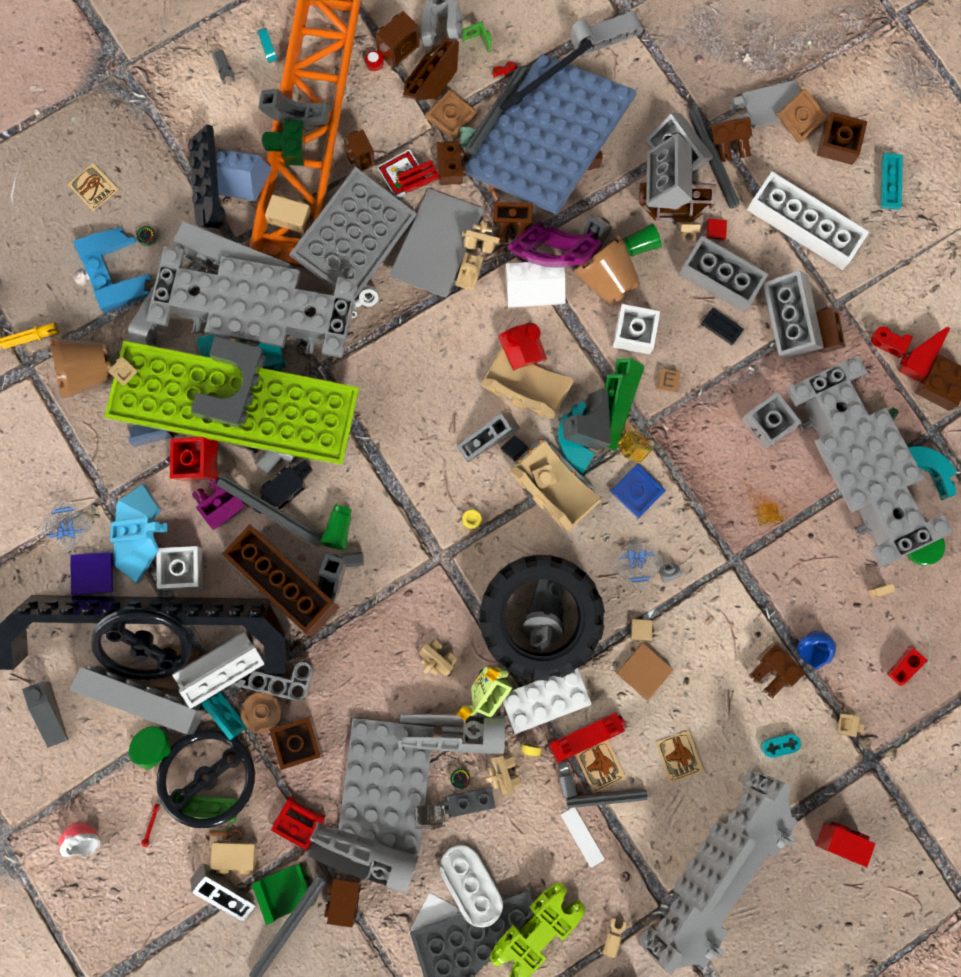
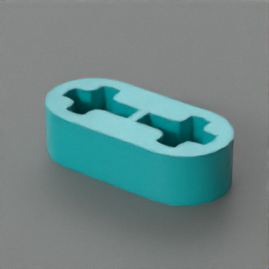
M267 28L257 30L268 63L277 61Z
M786 734L764 740L761 745V751L765 756L775 758L797 752L801 747V741L796 735ZM788 738L795 741L792 749L789 746L783 747L784 743L789 742ZM769 743L779 746V748L773 750V754L766 749L769 747Z

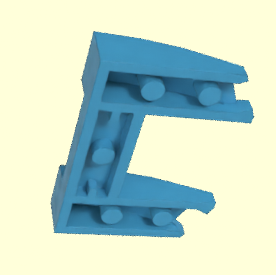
M121 227L95 233L73 241L93 286L99 307L104 313L145 298L150 293L145 291L146 281H151L150 274L113 284L102 256L137 243L134 237H126L122 233L124 229Z

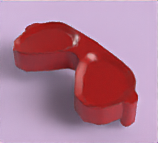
M509 61L503 67H494L493 77L495 78L503 73L507 77L508 71L517 69V64Z

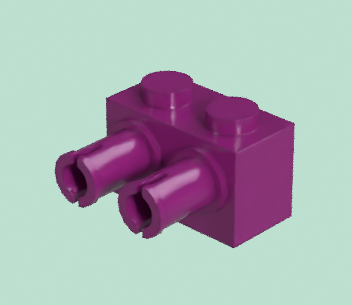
M217 477V479H214V480L216 481V483L218 482V480L220 479V477ZM211 479L208 484L215 492L212 496L208 497L204 490L199 488L197 491L201 496L194 491L192 497L199 504L196 506V509L211 529L214 530L243 510L245 505L240 499L215 485Z

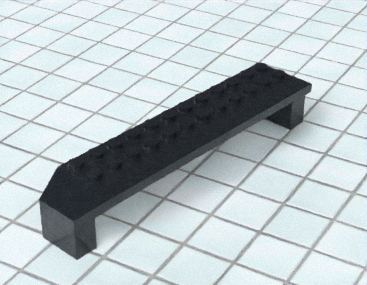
M31 595L0 623V670H14L28 656L26 628L32 622L99 623L103 618L114 612L132 608L151 609L165 613L179 621L182 625H243L264 645L265 673L285 674L291 661V624L272 601L264 598ZM145 619L124 621L126 624H160Z

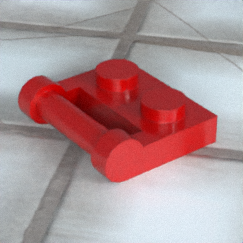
M289 796L270 831L307 851L312 843L310 838L318 822L322 824L326 816L322 813H315L295 802V799ZM292 809L315 823L313 827H310L287 813Z

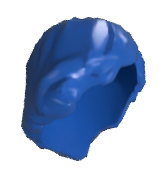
M813 631L799 641L796 649L798 655L801 656L805 663H808L815 669H819L823 665L831 663L835 656L836 643L828 633Z

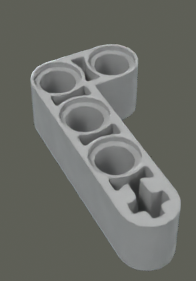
M629 12L589 26L587 20L583 19L577 21L572 26L570 40L574 49L590 40L593 46L582 54L585 55L639 35L643 28L636 12Z
M153 286L132 320L128 329L130 342L155 347L157 342L156 331L160 325L151 324L146 321L154 291Z
M306 662L298 663L293 670L291 680L252 671L251 676L250 673L246 675V677H250L249 681L237 680L233 685L295 701H302L309 694L314 676V668ZM302 666H307L309 669V674L306 677H301L299 674ZM258 676H262L264 684L258 688L254 682ZM277 681H282L284 688L278 693L275 691L274 685ZM297 686H301L304 690L303 695L299 698L294 695V689Z

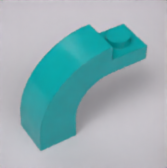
M580 401L578 406L574 404L569 415L571 417L576 414L582 415L587 404ZM564 413L557 432L558 447L564 459L574 469L584 473L595 453L580 444L563 439V420L570 417Z
M922 446L908 447L918 468L928 472L934 479L941 500L955 496L956 486L950 477L957 473L950 461L941 453L931 448Z

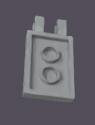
M796 80L744 92L742 96L733 98L730 107L732 111L746 108L747 113L738 115V118L749 116L753 129L781 123L776 114L800 93Z

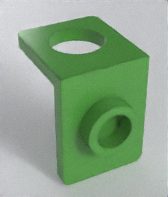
M482 22L462 29L463 41L480 35L488 53L491 52V34L489 30H485ZM475 30L473 33L467 34L469 31Z

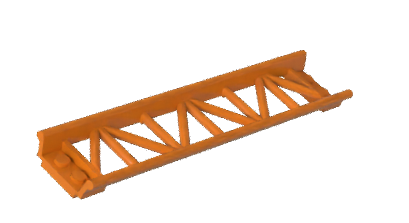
M297 0L280 91L292 100L294 84H296L313 104L323 103L299 77L337 84L332 112H329L327 124H322L323 126L305 135V144L328 132L323 161L305 159L304 161L305 167L321 170L318 190L315 199L284 166L282 152L268 151L266 163L272 168V171L259 195L249 247L287 262L292 266L303 267V265L289 256L300 239L284 237L283 235L292 230L283 227L271 234H266L268 222L265 213L271 196L274 194L278 170L310 204L311 216L309 221L312 220L311 225L323 210L361 0ZM309 6L319 7L341 32L306 27ZM331 9L350 11L348 27ZM310 35L338 39L337 42L299 62L304 36ZM344 47L339 75L301 70ZM274 120L272 132H283V123Z

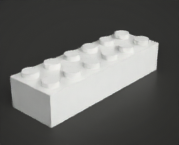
M774 172L770 173L747 208V211L841 270L850 263L869 231Z

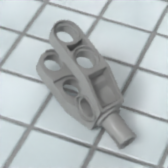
M429 0L423 9L421 37L425 47L434 45L435 36H437L435 27L439 18H447V32L450 39L458 40L462 38L463 13L456 0Z

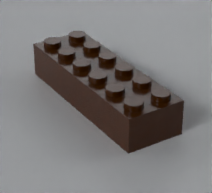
M250 524L222 553L229 562L310 637H313L340 608Z

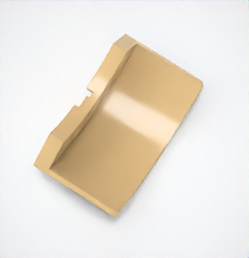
M502 347L483 379L481 386L499 398L505 396L513 400L512 405L520 409L526 410V408H530L535 412V415L553 419L574 379L552 373L534 364L513 371Z
M546 441L540 442L510 470V473L521 487L527 489L534 496L533 500L542 510L546 509L551 514L552 519L567 532L601 501L597 494L590 490L566 467ZM549 463L557 482L539 490L531 470Z

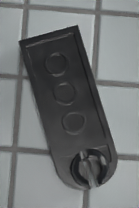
M206 124L188 142V149L190 150L189 166L192 174L191 185L193 187L192 202L194 203L197 225L204 228L212 227L218 229L224 225L226 213L219 203L214 128Z

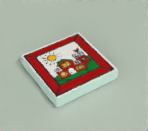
M409 149L377 166V170L393 196L399 199L406 194L397 175L417 167L419 164ZM424 176V177H422L421 179H419V180H417V181H413V182H411V183H409V184H406V187L409 186V185H411V184H414V183H416V182H418V181H420V180H423V179H425V178H427V177Z

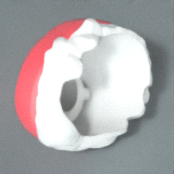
M80 821L69 825L59 837L60 854L63 857L73 855L87 857L89 852L93 854L100 847L97 830L89 824Z

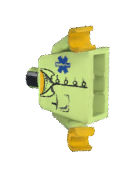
M491 665L481 669L479 677L471 688L472 705L467 707L464 704L456 714L464 721L469 716L477 713L492 717L512 689L511 684L507 680V669Z

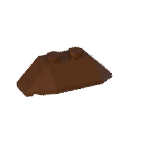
M443 38L440 44L434 46L424 55L404 83V97L414 100L438 98L457 72L458 40Z
M692 181V200L677 209L648 207L646 205L647 182L640 183L638 203L655 221L693 222L715 205L717 185Z

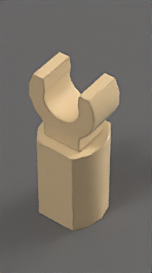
M614 917L610 920L611 932H608L603 950L604 955L612 958L617 957L622 939L620 935L626 929L625 921H622L620 927H615L616 919Z

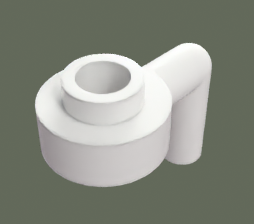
M365 286L359 293V298L354 300L351 318L357 316V308L359 306L371 307L378 302V292L374 287ZM366 293H371L372 295H371V296H366L365 294H366Z

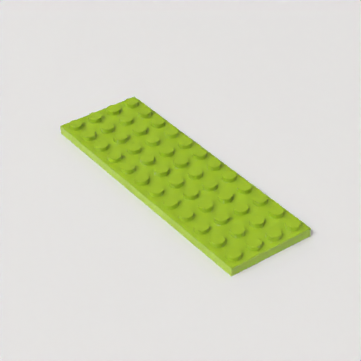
M123 340L119 359L123 357L138 372L124 386L115 378L113 379L104 414L106 419L196 437H205L211 440L343 466L359 387L260 368V381L258 386H254L253 389L254 400L252 405H248L247 422L242 424V428L239 429L195 417L191 413L196 393L220 399L235 395L243 383L241 370L235 366L214 361L209 357Z

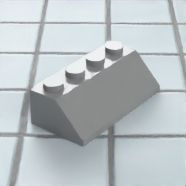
M679 133L647 152L646 205L648 207L677 209L692 200V147Z

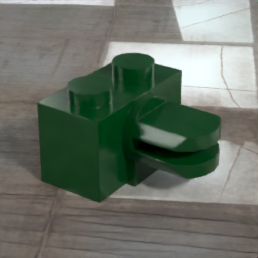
M284 119L283 132H264L261 140L266 151L282 152L285 166H304L306 130L303 120Z

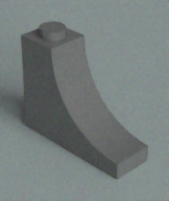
M602 388L588 395V406L584 415L576 414L563 420V439L595 450L611 445L608 390Z

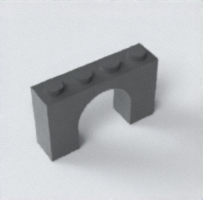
M215 336L209 353L211 359L237 367L243 374V383L240 390L229 398L220 399L196 393L191 413L198 418L241 429L242 424L247 422L248 405L253 403L254 386L259 384L260 367H264L266 356H264L262 348Z

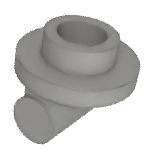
M668 563L660 570L661 579L664 584L682 576L680 567L677 564Z

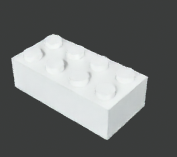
M578 668L575 669V672L562 678L551 675L549 676V681L538 680L509 692L502 702L514 734L592 705Z

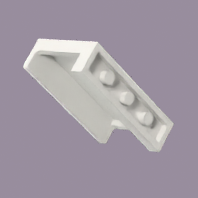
M242 632L174 672L172 675L180 688L178 689L191 709L264 665V662L246 633Z

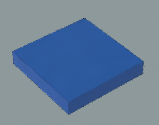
M637 463L610 492L639 519L666 490Z

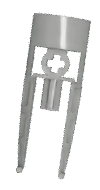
M403 711L400 712V723L443 727L442 737H399L398 748L400 750L402 747L440 752L504 754L505 716L493 715L488 717L475 714L469 716L464 721L457 714L419 713L404 715Z
M319 822L316 824L310 838L312 843L306 855L307 859L311 857L354 877L382 884L386 888L403 894L407 893L419 856L400 849L396 850L366 837L321 826Z

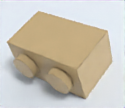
M272 195L265 213L269 224L303 234L311 216L310 207L306 202L289 200L284 195Z
M213 842L211 869L217 870L216 873L221 874L229 873V870H238V874H250V870L253 871L256 868L258 842Z

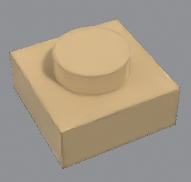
M549 463L531 470L539 490L557 482Z

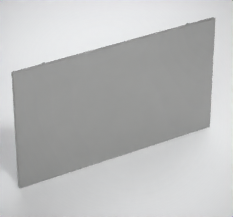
M428 188L389 277L447 298L467 251V248H464L465 237H461L462 231L470 230L475 232L473 224H479L484 209Z

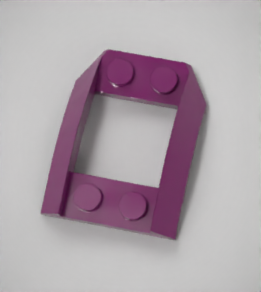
M539 221L509 244V249L513 254L533 264L551 268L584 265L600 251L603 243L600 239H595L593 232H589L587 235L569 234L553 227L548 229L542 226L543 222ZM545 243L566 252L563 255H549L538 252L536 249Z

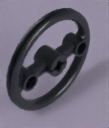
M132 608L114 612L103 618L93 631L91 648L97 660L111 672L131 679L153 680L170 676L185 666L191 655L192 641L186 628L173 617L156 610ZM145 619L167 626L181 640V654L177 655V652L172 648L162 649L153 644L154 636L149 631L139 630L133 633L126 629L124 621ZM106 634V638L111 642L122 641L131 646L130 655L135 659L144 660L148 656L158 661L159 668L149 670L135 669L117 663L103 650L101 644L102 635Z
M218 730L196 731L194 734H188L171 746L170 754L162 759L157 772V793L164 809L179 823L193 828L216 827L234 818L249 801L255 784V768L250 753L237 738L234 737L229 740L223 731ZM205 739L219 740L231 746L230 749L225 750L219 761L211 767L202 766L195 771L192 782L183 789H176L171 795H168L166 785L167 773L173 759L183 748ZM231 754H236V760L228 763L227 757ZM240 762L244 763L246 772L245 785L239 799L230 809L211 818H194L181 812V808H185L189 804L190 799L198 792L213 789L217 785L218 777L226 770L237 767ZM204 775L208 776V782L204 781ZM179 794H184V801L177 804L175 802L176 797Z

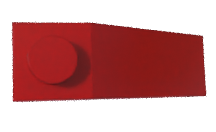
M945 327L908 355L904 354L899 363L901 365L899 372L918 382L926 378L950 328Z

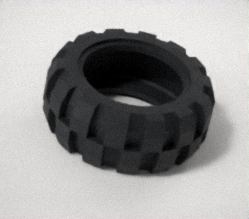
M532 555L509 563L490 581L483 594L479 623L482 638H484L489 652L508 671L520 677L524 676L533 680L549 681V676L551 675L562 678L575 672V669L583 663L586 664L592 657L599 640L602 639L605 627L603 625L605 610L596 584L576 564L552 555ZM545 579L561 584L570 592L577 606L578 621L572 637L565 645L552 652L535 653L521 648L511 639L505 627L504 612L509 598L520 586L533 580Z

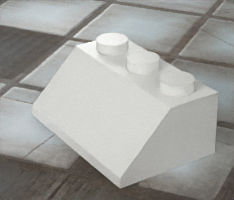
M531 262L506 264L505 276L508 308L565 304L564 267H544Z

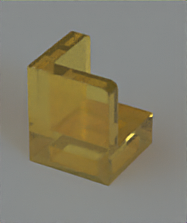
M630 430L618 443L623 456L638 463H641L653 450L644 436Z
M762 503L756 507L759 526L778 524L784 521V516L779 517L777 503L767 505Z

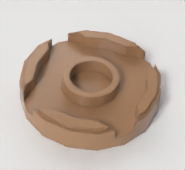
M256 692L248 696L241 708V719L244 725L256 733L269 732V729L275 728L280 722L282 715L281 704L274 695Z

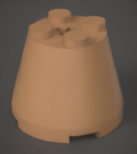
M621 236L616 237L608 245L601 248L584 265H579L578 268L573 270L582 282L610 304L619 301L626 296V292L633 290L641 284L638 281V275Z
M58 338L49 340L62 398L72 397L104 383L108 379H112L111 374L108 372L110 362L107 360L105 342Z

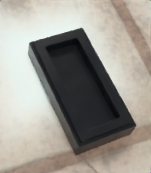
M714 308L710 310L701 323L702 326L731 346L744 330Z

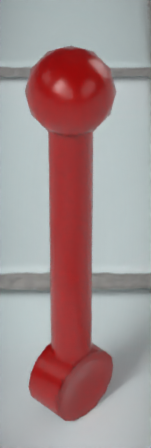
M160 804L154 805L145 838L141 841L143 847L149 845L148 839Z

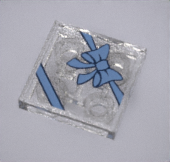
M61 498L36 530L70 554L95 521Z
M635 536L612 563L610 568L641 593L666 561Z

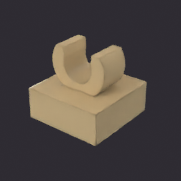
M678 222V230L682 232L681 239L685 241L686 235L691 233V240L695 241V232H700L701 225L698 222Z
M121 357L116 360L117 362L112 367H109L108 372L124 386L138 371Z
M840 714L837 734L856 737L857 732L863 733L864 725L859 724L860 717Z

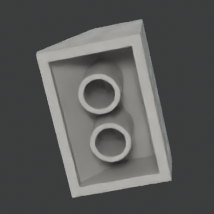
M671 113L645 140L653 149L679 133L692 147V174H694L706 165L713 156L681 113Z

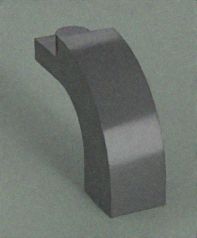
M279 89L262 90L258 106L263 113L280 123H283L284 119L303 120L305 129H314L315 125L327 124L330 106L327 103H299L287 98Z
M326 553L319 570L318 587L336 602L345 573L346 561Z

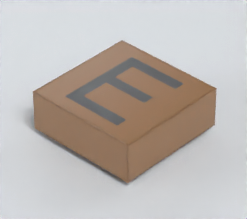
M661 369L657 388L676 392L681 372Z

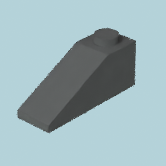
M590 214L587 218L583 235L593 232L595 239H600L603 243L610 235L613 226H611L607 219Z
M510 412L500 413L458 444L457 447L465 460L469 462L519 430L520 427Z
M39 682L23 688L22 691L27 707L47 748L67 741L68 737L51 683Z
M204 863L190 879L193 894L241 922L246 919L256 906L251 899L221 873H216V870L211 869V867Z

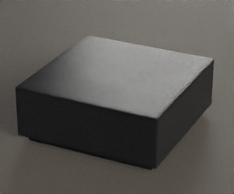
M514 435L500 449L515 462L529 448Z

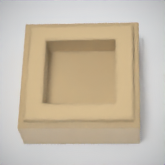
M894 584L870 590L868 593L870 598H875L895 592L896 589Z
M631 619V640L652 641V620Z

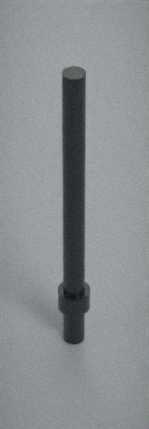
M587 40L522 90L513 93L510 99L499 106L502 112L522 102L525 96L593 46L592 42Z

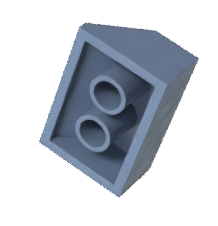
M219 149L216 153L219 195L256 202L272 168L259 155Z

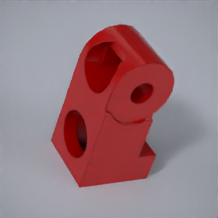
M883 326L879 327L871 335L870 339L875 347L901 358L906 353L913 336L905 334L901 337Z
M908 647L903 656L888 671L887 675L896 684L902 686L928 660L915 648Z

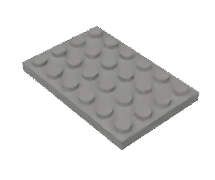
M355 167L289 256L334 289L336 288L338 277L357 280L356 299L417 213Z
M353 718L339 830L375 840L379 844L396 850L420 853L431 750L402 747L400 750L398 748V738L433 737L434 727Z

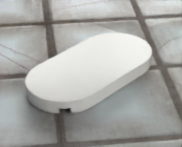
M457 845L448 849L442 857L440 873L467 922L476 927H488L494 924L502 913L503 902L476 851L467 846Z

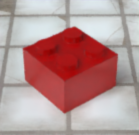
M205 437L170 439L169 479L181 481L217 479L218 441Z
M832 821L831 824L823 823L815 846L856 864L868 867L876 843L869 841L870 836L852 829L850 831L849 827Z

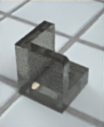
M426 804L415 807V829H437L445 826V805Z

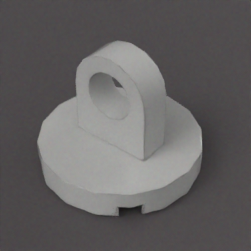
M537 611L526 615L522 624V631L530 639V645L540 652L548 648L551 642L560 638L563 624L554 614L549 613L547 615L542 611Z

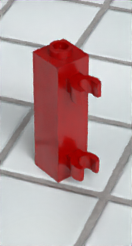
M613 712L548 744L556 762L559 763L625 732L623 727L626 724L621 714L617 715L616 712Z

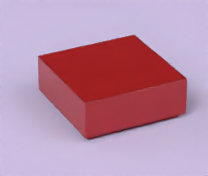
M708 218L706 238L725 240L727 220Z

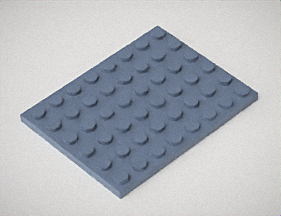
M541 54L516 91L522 90L557 64L559 60ZM568 64L525 96L518 105H513L507 111L500 114L477 152L465 164L466 175L554 214H558L636 97V90Z

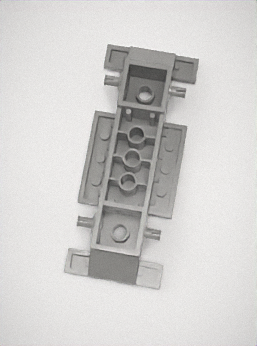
M164 246L146 320L148 323L168 327L172 312L182 318L194 321L191 332L195 334H200L201 324L206 323V334L283 348L286 335H292L293 338L303 339L307 342L306 354L310 353L312 355L314 345L324 343L322 348L323 355L343 357L358 286L357 280L338 277L334 296L327 295L326 291L318 289V293L297 289L300 271L280 266L222 256L218 275L213 274L214 271L206 269L205 272L182 269L185 256L184 249ZM194 290H200L199 294L192 296ZM311 310H315V311H316V314H315L314 316H312V317H308V316H307V313H308L309 311H311Z
M855 356L788 387L787 391L795 407L806 402L804 407L809 415V421L800 424V429L802 432H805L808 429L814 428L818 432L820 439L814 441L850 512L859 510L863 518L864 525L855 528L854 532H858L856 533L858 537L866 532L873 537L878 546L870 550L879 567H883L952 534L953 531L944 515L925 522L907 486L924 479L887 408L868 415L851 383L852 380L868 373L859 356ZM836 404L842 406L843 412L837 410ZM893 510L898 512V519L893 516Z
M753 769L744 776L741 787L746 789L747 792L741 796L740 804L736 810L730 813L727 824L718 820L717 824L711 827L709 836L699 845L698 853L694 859L688 862L687 870L683 876L677 879L673 891L680 896L671 904L670 912L666 918L660 921L659 929L655 930L650 926L648 930L642 933L638 944L669 974L672 975L677 968L695 964L705 968L714 955L717 958L722 957L719 952L724 954V951L720 948V945L728 932L722 925L767 854L776 857L785 843L789 846L793 845L792 842L795 843L794 837L790 835L798 821L791 816L788 793L792 787L787 783Z

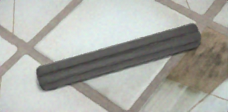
M646 789L577 795L566 798V804L568 808L635 802L647 800L648 795Z

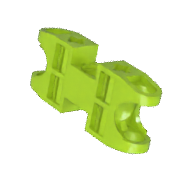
M561 882L553 884L530 906L535 915L521 931L512 925L500 938L491 952L490 961L495 966H500L503 963L506 964L508 961L514 960L509 977H530L547 959L541 952L555 935L563 941L573 931L585 913V905L580 900H576L572 904L569 903L566 906H562L567 888Z

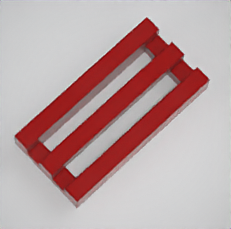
M432 160L398 174L397 178L405 194L440 179V176L436 172ZM433 173L432 176H429V177H427V178H425V179H423V180H420V181H418V182H416V183H414V184H411V185H409V186L406 187V184H409V183H411V182H413V181H417V180L421 179L422 177L427 176V175Z

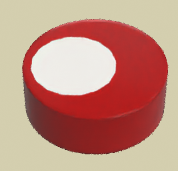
M378 51L367 53L365 56L366 67L371 71L380 70L384 65L382 54Z

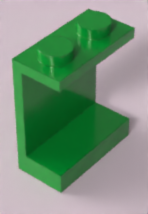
M302 862L251 884L266 925L290 914L309 888L308 878H310V873L307 866H303Z

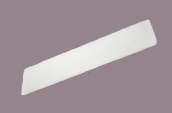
M571 808L561 814L589 866L592 868L604 861L602 853L576 808Z

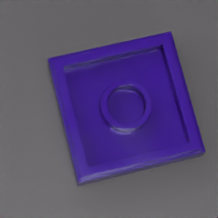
M113 553L70 555L71 595L113 593Z

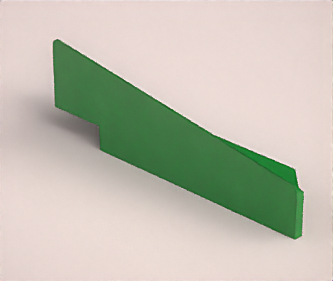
M632 358L616 359L615 374L607 375L604 388L608 390L611 445L606 447L611 450L617 449L644 370V365Z

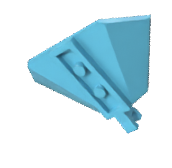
M143 484L118 500L116 520L111 522L110 542L114 543L113 564L136 583H140L159 551L153 537V532H167L168 525L167 523L159 524V522H154L161 508L147 486Z

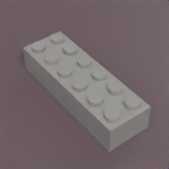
M184 221L173 240L177 248L184 249V260L198 262L203 268H213L217 272L219 271L222 256L292 269L291 264Z
M88 664V667L79 668L70 691L186 735L194 734L197 731L205 710L200 709V704L190 709L185 701L181 702L182 698L177 695L166 693L163 695V690L155 687L146 686L144 688V683L133 679L124 680L125 677L116 673H105L106 669L100 666Z

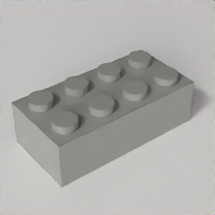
M701 236L679 275L745 313L767 278L768 273Z
M799 270L764 282L763 285L778 355L785 359H790L824 348L808 275Z

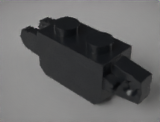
M305 460L293 468L291 466L282 468L276 474L277 477L274 480H268L262 485V490L259 491L262 494L260 498L281 510L305 490L304 480L313 469Z

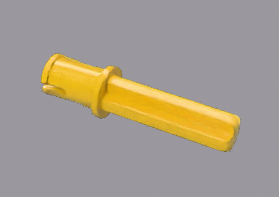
M55 322L43 326L36 325L33 329L0 338V346L6 349L37 339L43 340V337L59 334L58 327L55 328L57 326Z

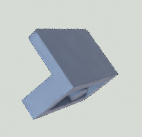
M140 425L128 427L131 437L128 438V441L134 447L173 438L171 431Z

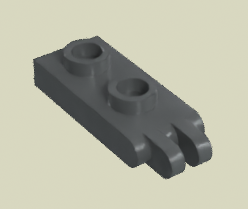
M492 787L446 796V801L438 802L439 807L447 805L448 809L441 810L440 815L449 814V818L496 808Z

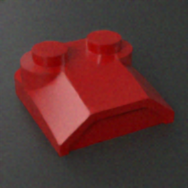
M526 323L510 328L498 336L513 371L547 360L539 338L541 335L540 328L534 323Z

